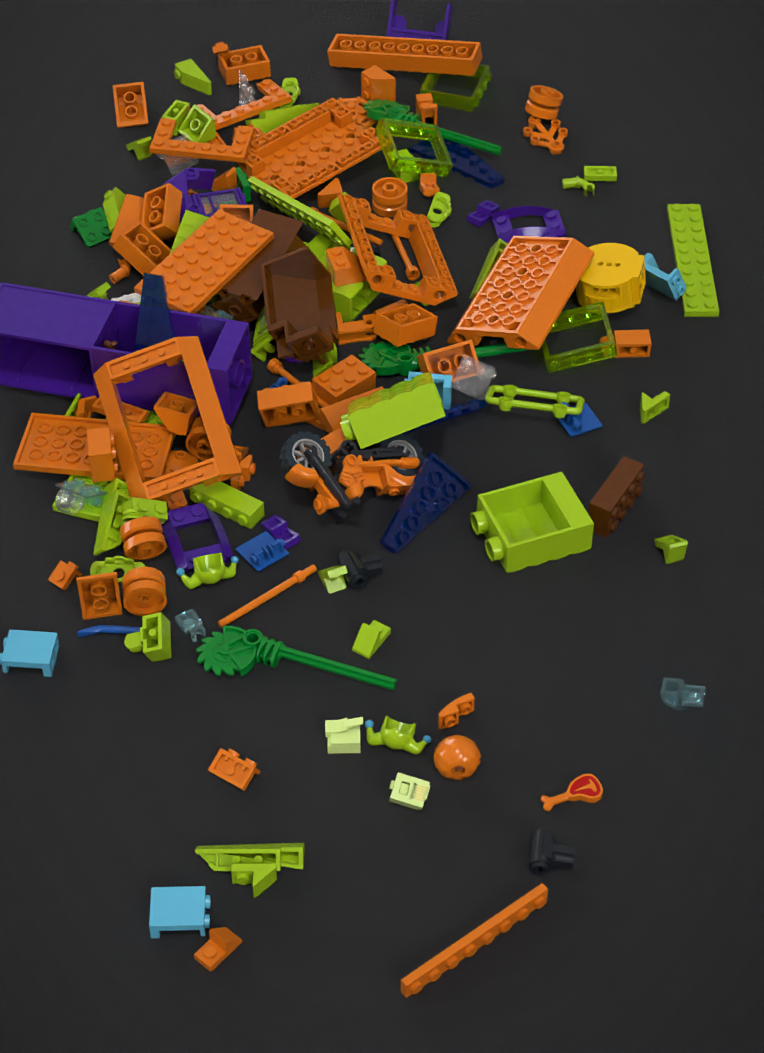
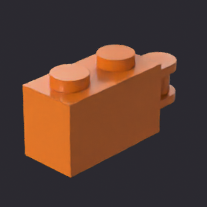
M649 329L615 330L613 336H604L600 339L602 352H614L615 358L650 357L652 343Z

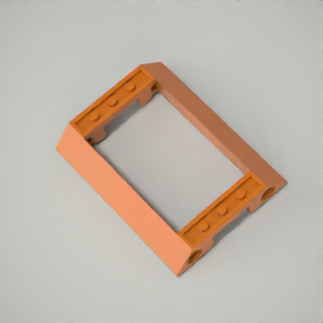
M338 193L337 198L363 272L373 291L433 306L458 295L428 217L423 214L417 215L408 210L402 211L399 209L393 220L388 217H379L371 213L372 210L367 200ZM364 227L409 239L423 275L419 286L396 280L397 277L393 267L377 265Z
M198 336L171 338L108 361L93 374L111 434H114L115 448L130 497L168 501L171 500V494L202 483L210 486L242 474ZM183 360L214 457L146 481L116 384L134 380L133 374L166 363L170 367Z

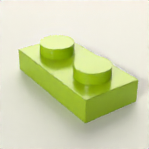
M584 166V180L591 182L616 181V166Z

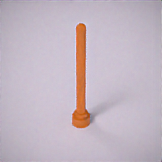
M390 234L405 264L407 279L410 281L418 279L420 272L416 266L412 265L399 236Z
M273 358L267 364V369L271 373L286 377L292 385L300 383L299 380L283 369L282 363L278 359ZM316 395L318 405L321 408L329 406L327 402Z

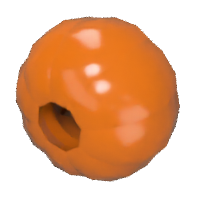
M462 735L446 737L438 744L433 756L435 767L439 773L447 779L453 780L469 778L474 774L481 762L479 760L481 754L475 742Z

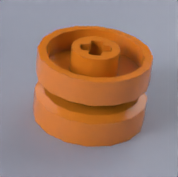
M532 86L529 91L530 99L526 102L525 110L538 118L556 119L560 110L558 106L562 104L563 94L550 87Z
M386 177L375 181L372 185V209L374 212L383 217H395L398 209L402 211L407 210L408 186L406 183L395 177Z
M199 416L194 420L186 438V448L194 457L205 461L213 458L214 455L202 418ZM227 424V427H228V430H229V433H230V436H231V429H230L229 425Z
M148 516L132 519L123 524L119 530L121 540L124 543L123 548L126 558H132L135 561L147 560L160 555L167 548L165 537L162 534L161 521L156 517Z
M137 567L124 575L122 579L123 604L129 613L145 616L159 613L165 608L167 604L165 576L161 571L152 567Z

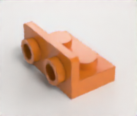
M220 748L208 771L245 791L254 774L259 775L261 772L256 768L257 763L248 758L243 761L238 758L240 754L230 748L228 751Z

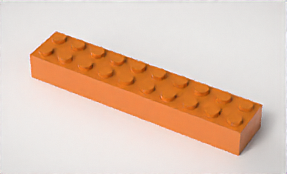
M336 34L327 50L329 64L335 67L368 69L376 65L382 70L474 76L482 60L481 42Z

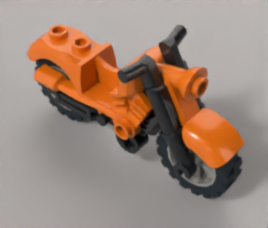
M300 431L296 435L295 433L292 434L280 450L281 466L286 470L284 478L298 487L311 488L314 486L319 493L314 500V509L319 515L325 513L328 509H332L336 515L335 523L337 525L342 524L343 519L347 516L345 511L350 512L353 507L360 503V497L363 495L365 488L374 487L377 496L382 494H389V496H413L417 494V490L423 485L430 474L427 468H423L425 456L422 454V447H419V443L416 440L414 441L411 436H406L404 433L379 442L376 448L357 450L354 442L345 440L333 454H330V447L326 445L324 439L321 440L319 438V435H313L308 431L305 433ZM299 447L301 452L295 450V448Z

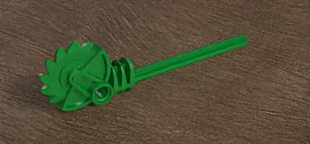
M375 99L374 101L368 100V103H364V110L367 111L366 116L385 122V126L388 128H400L410 132L418 130L498 156L503 151L502 146L421 122L420 114L414 115L413 112L409 113L410 106L399 104V102L389 101V99Z
M383 340L376 345L370 343L369 348H362L363 354H359V358L372 370L376 369L377 375L385 376L398 373L402 376H408L409 371L421 370L417 355L430 352L431 350L427 346L424 352L420 347L418 353L413 348L411 353V348L408 344L394 346L391 342L385 343ZM506 343L475 348L477 358L532 350L508 348Z
M223 626V633L212 632L213 637L202 639L201 642L204 645L196 649V652L200 653L197 662L204 663L205 672L213 669L216 676H220L221 672L234 676V671H237L242 677L254 667L255 663L259 664L263 661L265 666L270 663L272 668H276L280 659L285 658L390 690H394L397 679L286 647L283 641L276 642V639L273 638L269 640V637L263 636L257 629L246 631L235 626Z

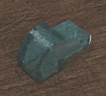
M663 678L660 696L667 706L683 711L684 706L703 707L706 695L705 686L685 685L684 679Z

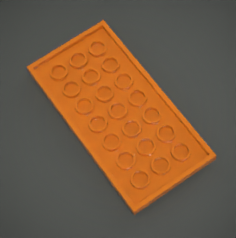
M218 209L134 287V291L174 311L195 314L274 239V233Z
M31 413L13 462L14 469L92 477L86 429L109 427L107 419ZM128 422L145 480L149 481L163 476L175 433L168 431L165 425ZM117 454V459H113L117 461L118 472H115V478L125 480Z

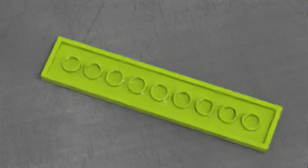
M252 175L247 180L251 184L250 188L256 193L259 192L261 194L260 198L265 203H269L272 207L285 212L289 217L292 216L296 220L303 221L305 226L309 225L314 231L317 230L321 235H326L332 241L335 240L339 245L344 244L349 247L353 243L343 230L328 217Z
M668 204L667 213L676 268L679 269L687 287L684 294L681 295L684 317H719V307L700 204Z

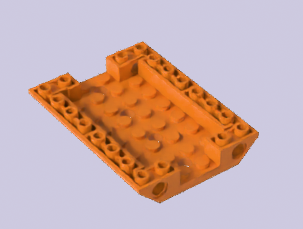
M331 98L253 140L245 162L237 163L243 173H246L247 178H250L252 175L295 199L392 144V141L373 127L364 131L353 122L352 111L336 99Z
M513 236L504 247L447 339V343L457 344L472 339L473 345L478 346L483 336L504 337L508 348L539 350L595 255L594 252L574 238Z

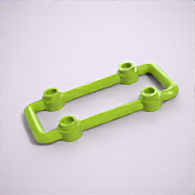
M492 385L488 388L485 396L487 403L498 405L502 411H510L512 407L553 412L556 418H564L566 414H581L585 402L583 397L571 395L568 392L554 393L517 388L514 385ZM494 392L504 394V396L499 398L493 397ZM516 395L556 400L557 404L550 405L513 399ZM574 402L577 403L576 408H573L561 403Z

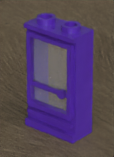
M237 187V189L188 195L189 203L199 205L202 208L203 214L213 215L220 208V204L247 205L245 194L241 192L240 187Z

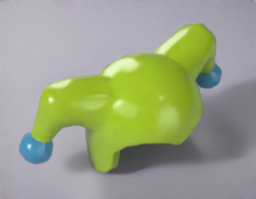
M222 553L193 558L194 573L191 577L185 574L183 568H178L176 574L181 577L184 585L190 590L203 583L215 584L221 579H230L235 576L236 564L239 558L233 556L230 567H226Z
M386 715L381 730L375 733L373 731L374 722L372 720L365 722L367 742L371 746L386 745L391 749H403L412 754H420L424 747L432 741L429 735H425L419 743L414 740L416 723H401Z

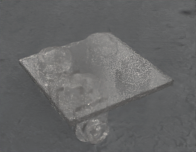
M239 69V106L255 101V90L253 86L249 85L246 74L242 73L241 69Z
M185 135L173 139L178 141H187ZM157 154L159 159H164L172 175L199 163L197 158Z
M463 354L452 383V388L484 401L491 379L496 377L497 372H495L494 367Z

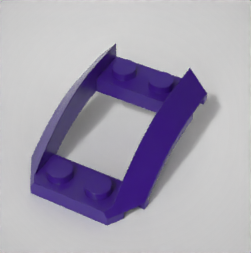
M518 206L491 214L498 239L500 238L506 243L513 236L543 237L551 232L563 237L566 235L558 210L539 206ZM526 215L543 216L546 227L530 226L513 230L510 219Z
M203 503L168 511V520L163 523L162 529L177 569L183 568L185 573L193 572V558L214 553H222L224 563L231 562L233 553L225 530L216 513ZM210 522L218 544L183 552L176 530Z

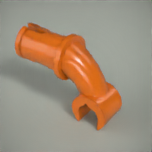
M125 258L124 260L118 259L120 268L109 275V279L113 284L130 276L131 264Z

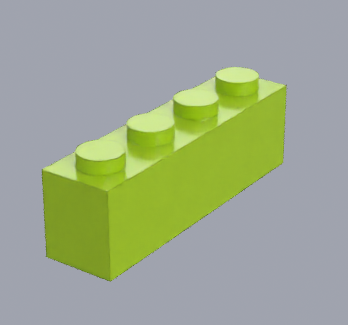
M223 482L210 486L202 483L189 488L190 499L193 502L203 503L210 510L249 529H252L265 516L264 502Z

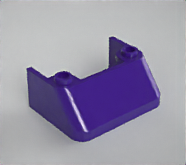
M391 0L387 37L447 40L453 13V6L447 3L445 21H439L435 26V32L406 29V19L403 16L396 15L398 0Z
M186 168L164 183V185L170 183L183 192L179 227L185 210L207 217L212 216L210 214H203L202 208L199 205L189 203L187 188L211 190L215 169Z

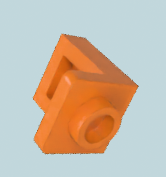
M436 173L420 174L419 189L426 197H434L440 191L436 184Z
M90 396L79 399L76 417L92 418V413L94 412L92 411V405L97 400V397Z
M60 560L48 580L66 591L75 575L81 577L83 574L78 571L79 566L71 561L67 564Z

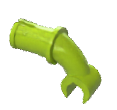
M579 176L562 179L563 189L576 187L579 189L581 187L584 189L586 197L587 191L592 192V195L595 193L594 184L579 178Z

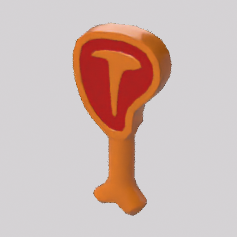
M580 775L570 783L565 793L554 797L542 795L543 809L551 811L553 806L565 801L598 802L603 796V788L598 778L594 775Z

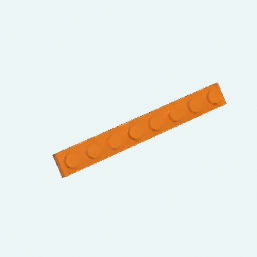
M541 883L401 979V993L406 998L412 994L419 993L426 984L438 980L442 973L448 969H454L465 957L474 955L478 948L484 944H490L497 935L510 930L512 925L519 920H525L536 908H542L547 902L548 888Z

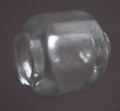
M63 488L57 493L55 503L59 511L76 514L83 508L84 499L80 491Z

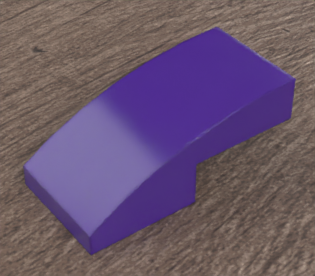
M486 200L478 204L476 211L467 215L466 221L481 227L492 218L491 214L499 211L500 206Z
M277 515L261 523V527L275 540L283 539L285 541V546L283 547L286 550L301 542L300 535L289 529L287 521Z

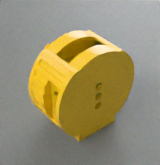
M602 243L588 247L595 255L576 285L578 303L585 309L597 313L620 312L635 307V304H640L646 285L645 255H638L635 249L619 243Z

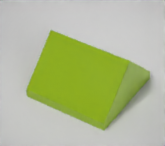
M194 104L178 131L192 142L206 143L216 138L215 119Z

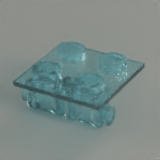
M77 478L55 485L66 490L70 497L80 501L83 500V502L93 506H100L103 501L101 495L107 494L106 491L101 490L100 486L85 484L84 480Z

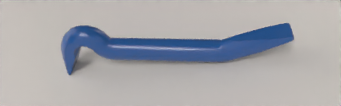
M97 625L77 631L78 637L97 633L130 634L139 632L141 627Z

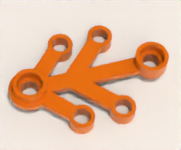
M531 115L528 119L529 127L523 129V135L531 137V145L547 147L550 153L557 155L561 154L564 149L562 142L567 137L568 130L560 128V120L554 119L551 121V128L548 132L541 124V119ZM533 129H538L540 133L533 132ZM557 129H559L558 138L555 140L553 136L555 135Z

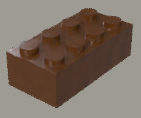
M623 456L590 501L588 514L594 522V533L607 538L611 532H615L618 522L624 519L627 509L632 508L635 498L639 497L643 491V486L641 485L645 477L643 472L644 464Z

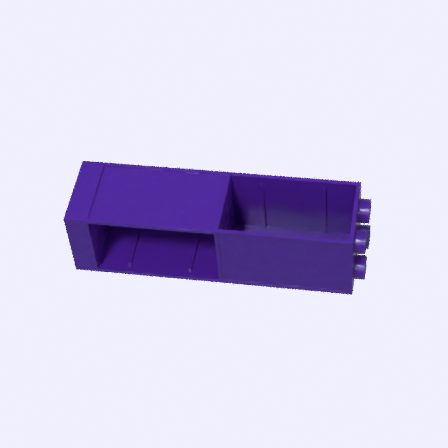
M1 282L0 385L72 398L81 393L82 398L96 396L98 399L100 395L93 374L104 363L174 337L198 336L225 421L228 425H232L253 377L249 323ZM104 341H117V350L104 347ZM179 361L178 364L170 367L166 363L133 374L134 380L116 384L122 402L148 411L155 412L154 405L165 391L196 400L184 361ZM199 409L197 417L201 416Z

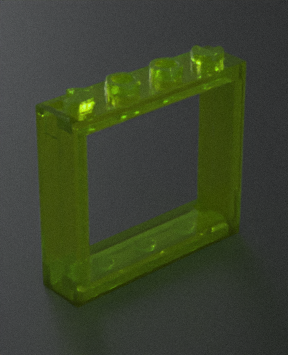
M479 64L474 76L460 75L480 79L471 97L433 91L441 75L437 73H428L420 89V94L431 93L433 104H437V106L473 112L475 107L479 105V98L483 97V92L487 89L488 81L491 80L490 66Z
M387 118L380 119L375 131L391 171L418 174L436 173L437 176H448L453 163L438 125ZM392 136L429 140L437 160L399 156Z
M604 302L560 313L549 333L603 320L608 341L550 355L545 339L542 349L548 373L618 356Z

